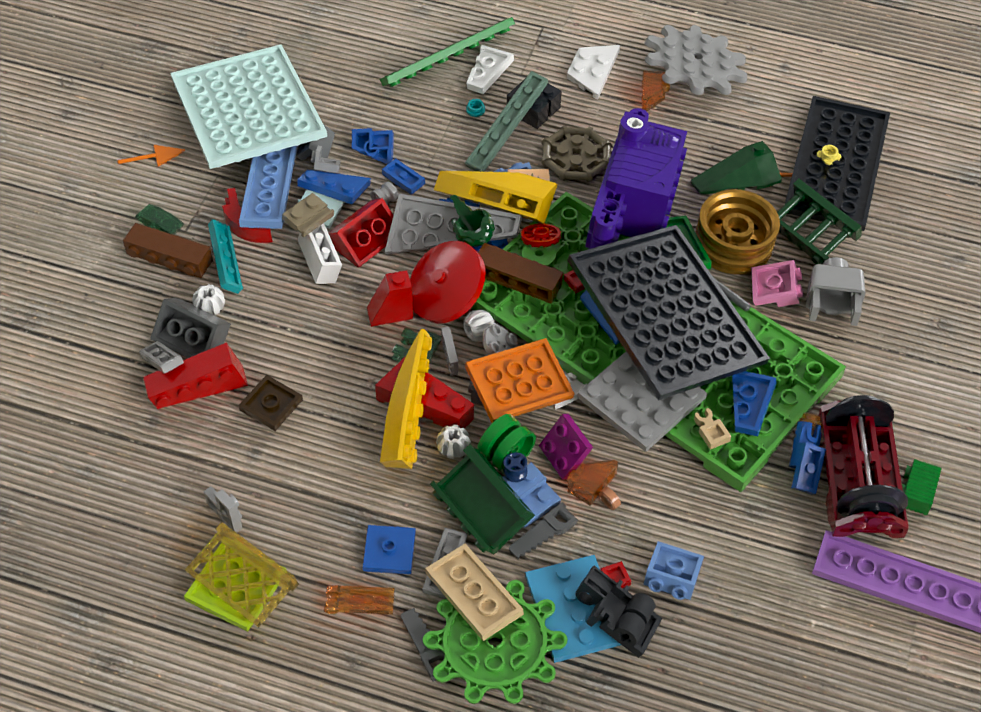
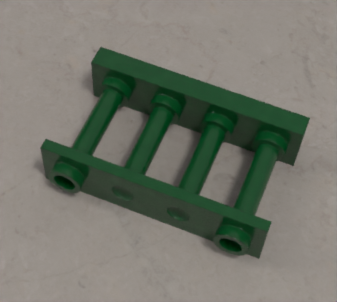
M799 178L793 183L794 196L777 211L780 220L779 232L809 255L815 264H823L829 259L828 255L846 238L851 237L854 241H857L862 236L861 225ZM804 201L808 204L809 208L791 226H788L781 220L799 202ZM815 213L821 214L825 220L806 238L796 232ZM835 225L841 232L820 251L812 243L830 226Z

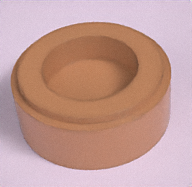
M606 486L599 492L601 501L609 509L615 510L621 505L619 497L609 487Z

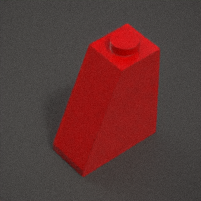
M407 270L385 274L367 306L371 327L413 319L412 286Z

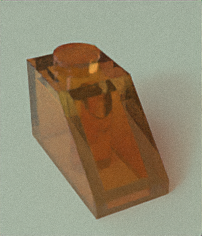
M643 71L642 109L646 112L664 101L666 92L670 90V84L662 80V75L665 72Z
M608 460L581 464L577 470H572L567 478L568 493L591 506L599 497V492L608 486L617 475L619 462Z

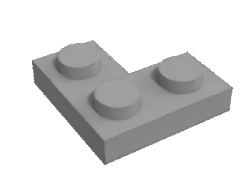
M212 486L203 491L206 503L234 534L243 529L240 520L242 515L238 510L239 503L232 494L228 495L223 489L216 492Z

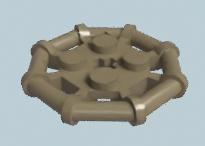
M565 125L550 137H545L542 140L543 154L541 163L544 167H548L558 175L560 180L573 179L589 182L607 169L611 157L612 144L609 140H605L597 134L592 127L573 128ZM564 137V141H562L559 144L555 143L556 141ZM590 138H591L593 141H595L598 145L595 146L594 144H592V143L589 141ZM551 151L557 152L556 156H551ZM603 153V158H597V154Z

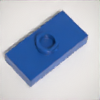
M394 159L382 169L383 176L410 195L425 185L424 177L398 159Z

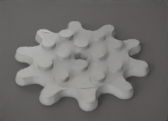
M665 25L661 30V34L665 38L650 35L645 39V45L656 51L655 53H649L645 57V62L650 66H660L665 69L666 72L662 75V80L665 83L674 84L677 81H683L689 85L690 91L696 95H702L705 87H713L721 94L729 95L732 89L728 81L747 82V73L736 67L745 65L746 57L742 53L729 51L727 49L728 38L720 35L712 38L708 34H703L701 28L697 25H692L683 32L676 30L671 25Z

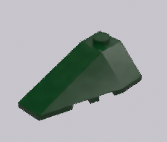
M763 141L743 147L691 179L690 183L700 195L714 194L733 188L745 190V187L756 186L757 189H764L781 183L782 178L773 152Z

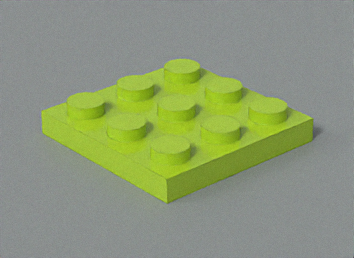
M224 538L184 595V599L248 632L287 574V570L285 567Z

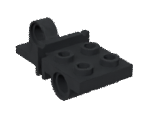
M593 566L575 593L577 599L583 604L596 605L586 623L592 627L595 623L601 621L599 628L639 658L644 654L662 620L654 612L656 604L646 594L636 593L632 595L628 592L630 588L628 585L624 588L621 587L623 581L619 580L616 583L596 566Z

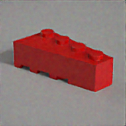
M406 357L375 385L377 401L382 403L390 402L396 379ZM425 373L426 393L422 395L423 415L419 418L425 417L433 420L434 424L441 427L459 425L460 428H466L474 420V404L430 373Z

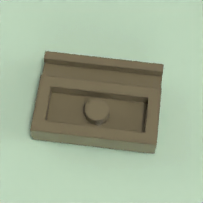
M311 193L284 212L282 220L296 232L299 231L304 238L333 217L334 210H330L325 202L314 193Z

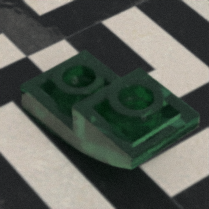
M148 204L135 216L145 226L156 228L175 235L184 225L181 220L171 213L151 204Z

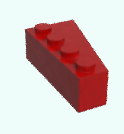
M227 342L183 360V364L165 374L158 370L143 377L148 399L157 409L248 386L243 365Z

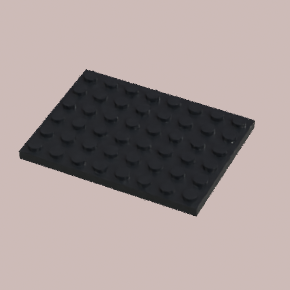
M677 225L569 255L568 263L658 401L767 364L770 358Z

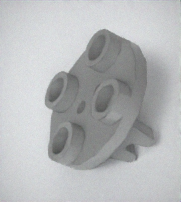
M496 323L489 326L483 333V345L487 353L485 356L517 347V337Z

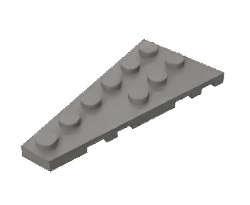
M399 193L385 254L432 249L438 244L447 241H458L456 234L453 232L452 225L453 219L456 221L459 219L454 203ZM469 206L472 210H475V209H478V208H479V207ZM484 209L490 213L495 226L490 241L517 237L522 218L521 215Z

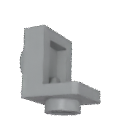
M318 145L316 151L312 152L311 163H315L314 170L338 173L341 160L321 157L322 146Z

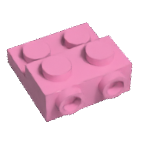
M794 260L752 267V291L755 306L774 302L777 303L778 307L799 304V298L803 297L801 284L798 285V281L802 280V273L800 268H796Z

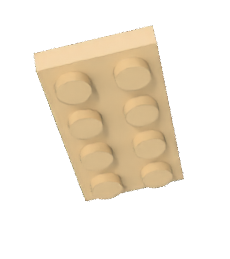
M463 544L425 568L427 576L482 641L524 615L523 608L466 544Z

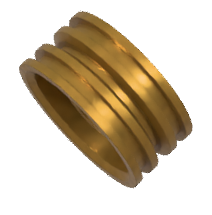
M731 189L717 192L706 199L701 207L695 232L712 262V268L728 274L741 275L752 273V267L767 264L771 258L779 232L780 220L775 208L763 197L749 191Z

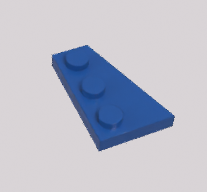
M306 170L297 180L298 187L349 204H353L371 184V178L314 170Z

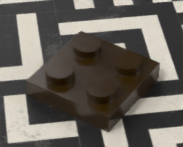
M266 374L238 406L239 411L276 431L303 401V396Z

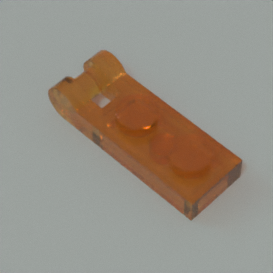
M330 585L326 588L328 600L325 602L324 612L328 614L344 612L393 615L395 588ZM344 597V601H337V599Z

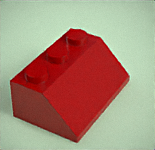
M383 197L370 200L328 232L336 251L356 267H361L386 247L394 215Z

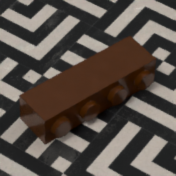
M138 223L132 226L123 239L126 254L146 260L152 264H159L189 276L202 278L213 261L210 246Z
M486 243L482 245L478 252L485 264V279L550 304H552L562 286L563 272L556 268L548 267L535 260L521 257L516 253H511Z

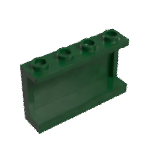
M469 444L463 450L466 456L440 482L437 483L433 480L430 485L434 488L433 495L440 502L444 501L448 505L446 508L448 513L455 519L458 517L462 522L460 527L469 536L472 534L475 537V545L483 553L487 551L495 555L535 514L483 454Z

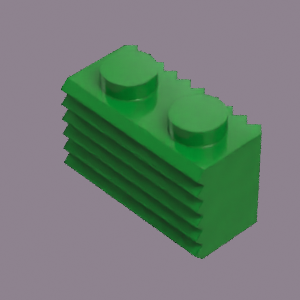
M917 459L913 460L911 466H906L903 478L907 479L906 484L902 483L903 492L908 496V506L906 509L928 515L933 504L942 467Z

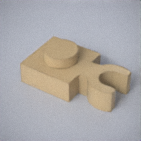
M709 408L705 409L704 415L706 418L700 417L698 412L695 413L694 421L697 425L701 426L699 427V434L710 450L731 441L732 436L720 419L713 421V413Z

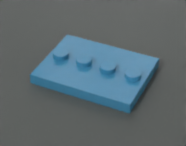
M595 555L525 572V578L534 604L543 599L551 600L555 604V612L545 620V626L551 631L565 633L568 639L563 649L550 651L554 663L621 645L599 628L601 621H598L592 627L586 623L596 605L583 604L577 599L575 594L593 566L600 569Z

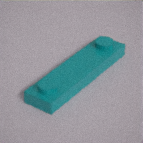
M212 219L208 223L220 286L225 290L238 294L243 290L230 227Z

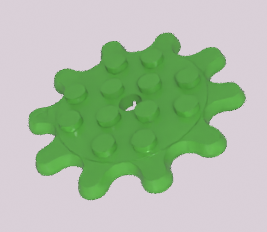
M519 580L510 581L505 589L523 608L524 615L486 640L482 641L448 599L438 602L436 608L437 612L446 619V626L439 631H429L423 636V644L428 649L439 650L445 654L443 662L433 670L434 678L440 683L448 682L454 678L465 680L467 685L464 696L471 704L479 703L484 693L491 689L502 691L505 699L510 704H517L523 698L521 684L524 680L534 678L543 683H550L556 676L555 668L546 662L545 654L552 650L563 649L568 639L565 633L551 631L545 626V620L555 612V604L548 599H543L535 604L526 603L522 597L525 589L524 584ZM495 637L502 640L496 647L488 642Z

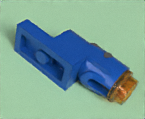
M803 413L802 418H799L793 437L792 453L788 466L795 469L791 488L808 494H816L826 449L819 447L822 423L820 422V416Z

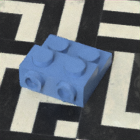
M532 462L527 465V477L521 482H511L503 476V479L535 514L523 527L524 529L561 503V498L546 483V477Z
M658 541L643 585L648 586L653 592L664 591L670 593L678 600H691L704 556Z

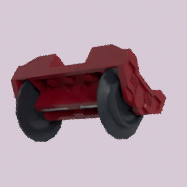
M852 396L823 405L819 410L818 425L821 426L822 433L819 447L826 449L824 460L826 462L829 486L826 508L832 537H845L863 532L884 533L891 538H905L909 529L906 514L908 496L902 489L892 425L894 409L889 403L873 396Z

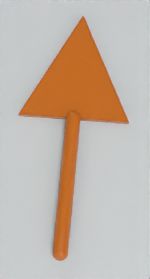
M154 145L155 153L121 159L117 163L122 164L156 157L159 167L186 150Z

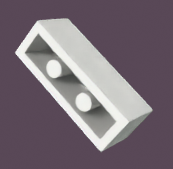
M323 223L304 238L299 233L297 240L315 283H336L342 263L325 224Z

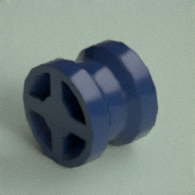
M514 452L505 457L504 474L507 480L521 482L527 477V458L523 454Z

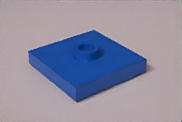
M368 525L363 571L411 574L416 528Z

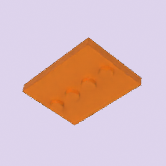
M547 338L468 361L464 366L491 423L505 414H511L516 417L572 399L575 395Z

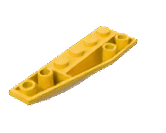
M440 171L434 191L450 196L457 195L463 200L503 212L518 214L523 218L539 223H545L558 184L519 172Z
M420 329L411 345L391 394L380 463L385 467L412 469L413 463L417 461L415 444L416 440L420 438L418 421L419 417L423 415L422 395L426 393L424 376L429 370L427 353L432 348V337H430L425 329Z

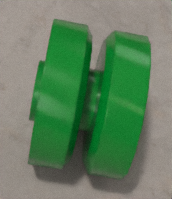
M505 414L496 419L486 429L480 438L477 449L488 461H492V465L504 474L505 457L510 453L518 452L527 458L536 442V435L526 426L521 427V423L514 416Z

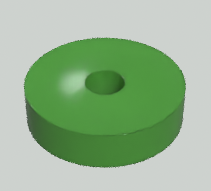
M552 244L550 247L544 248L543 246L537 248L525 245L522 249V257L535 260L548 267H553L556 261V250Z

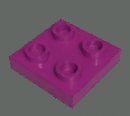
M562 414L538 445L562 480L569 479L593 449V446L569 414Z

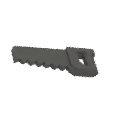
M562 502L547 513L542 521L510 545L509 551L519 560L520 556H525L526 552L530 553L531 549L537 548V545L541 546L543 542H548L549 538L553 539L554 535L565 534L577 524L578 519L566 509V505ZM559 514L566 523L559 522L555 517Z
M412 608L402 613L401 619L420 654L432 682L436 681L433 676L434 668L430 664L437 660H444L445 654L439 650L428 649L423 644V636L430 629H426L427 626L423 623V619L419 618V613H416L415 608Z

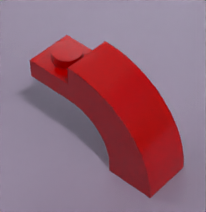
M227 189L228 198H225L226 205H223L222 208L226 225L230 227V231L237 237L249 242L271 243L272 235L270 228L240 227L239 219L242 208L238 202L236 189Z

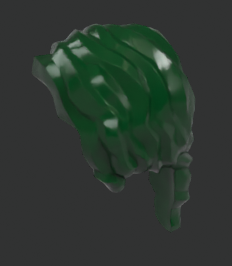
M451 195L450 199L453 200L454 208L459 215L457 221L455 219L452 220L456 239L469 244L471 247L482 246L484 243L487 244L495 230L490 213L480 208L472 210L457 195Z

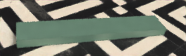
M533 71L529 73L466 160L465 165L477 172H485L549 83L547 78Z

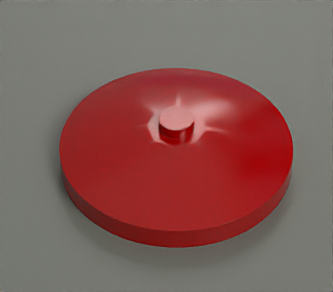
M447 241L438 244L425 253L416 264L410 277L413 310L415 313L428 322L442 324L454 321L469 311L479 298L485 282V264L481 255L469 244L462 241Z

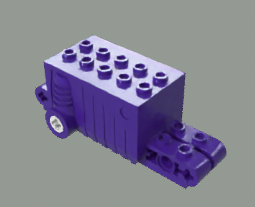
M635 108L630 110V112L625 111L624 116L620 120L617 138L591 215L585 247L592 249L617 242L620 234L635 237L667 227L669 216L665 215H670L687 148L683 147L687 131L648 122L649 114L643 109Z

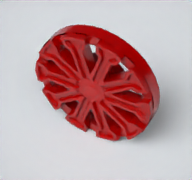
M532 224L526 226L521 231V240L524 244L531 245V247H550L551 244L555 245L561 239L560 229L551 224Z

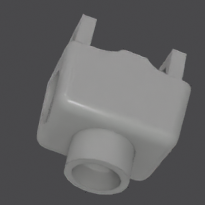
M838 257L827 259L823 264L814 265L806 298V308L809 309V321H816L819 310L828 315L849 313L851 314V325L857 326L866 294L863 270L850 268L846 260Z

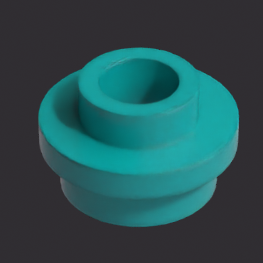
M472 99L468 102L466 106L468 115L479 117L485 113V105L480 99Z

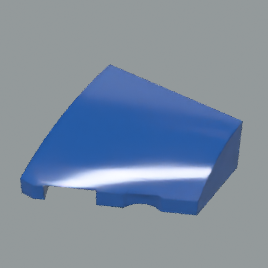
M372 128L352 129V149L388 165L393 161L394 132L393 130L373 131Z

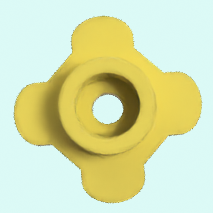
M825 145L822 151L817 152V157L821 158L826 165H831L832 162L841 159V154L838 153L837 147Z

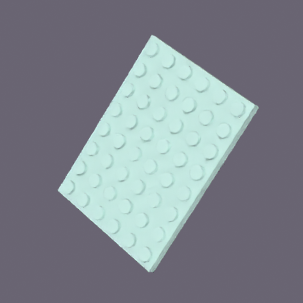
M282 44L170 73L210 169L327 137V131Z

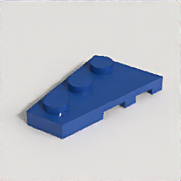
M744 371L732 375L735 432L758 437L776 386V378Z

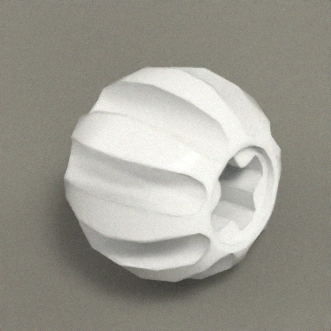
M208 284L207 286H200L194 292L192 302L195 307L216 316L224 308L225 299L223 292L218 287Z
M474 310L464 319V331L471 341L483 342L484 331L489 326L495 324L489 312Z
M459 425L442 428L436 440L438 451L442 455H447L449 459L464 456L465 452L463 450L471 443L468 432L465 428H460Z

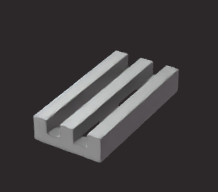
M449 327L441 328V336L450 376L458 375V358L451 330Z

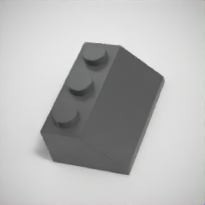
M167 298L163 299L150 339L155 342L159 341L169 349L190 358L224 344L231 323L203 311L182 299Z

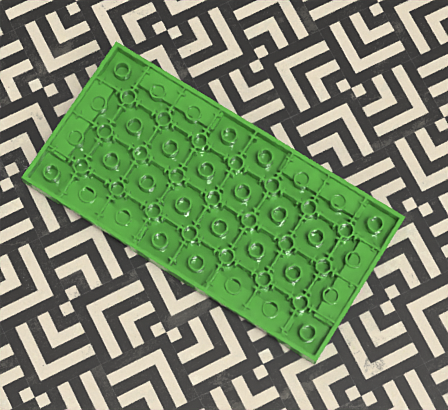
M565 192L550 206L545 224L554 225L561 231V239L557 244L552 245L556 250V261L553 268L562 271L563 278L564 274L573 270L567 261L569 255L589 249L585 247L594 209L568 192ZM533 221L530 225L538 224L539 222ZM521 233L505 246L503 250L516 253L522 257V249L526 244L521 240ZM620 234L618 241L631 237ZM485 279L482 292L471 307L473 311L484 310L489 312L493 320H496L528 343L547 338L562 370L577 376L576 379L584 385L590 383L626 352L621 343L615 345L580 300V296L586 289L575 294L564 279H562V286L552 304ZM731 302L770 358L767 364L747 370V372L776 378V386L759 435L757 437L735 432L732 376L700 386L701 389L707 392L706 399L665 436L702 460L705 469L739 492H742L767 464L769 457L793 431L797 423L808 414L816 403L819 404L843 377L846 366L754 308L750 307L748 311H744ZM706 408L712 411L713 421L720 419L732 436L730 442L711 450L699 434V427L701 426L697 425L694 421V416L697 412L700 417L706 418L704 415Z

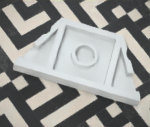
M620 45L579 48L567 72V79L576 83L582 90H589L593 93V98L598 99L619 54Z

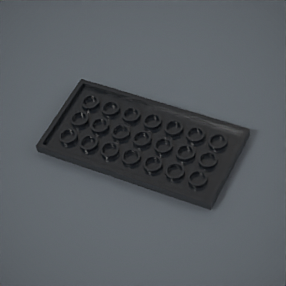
M813 96L785 204L794 196L793 183L799 178L861 225L862 231H864L890 112ZM825 145H833L837 147L838 153L841 154V159L832 162L831 165H826L821 158L817 157V152L822 151ZM804 201L799 202L787 214L800 217L809 208V205ZM815 213L810 218L821 222L825 220L819 213Z

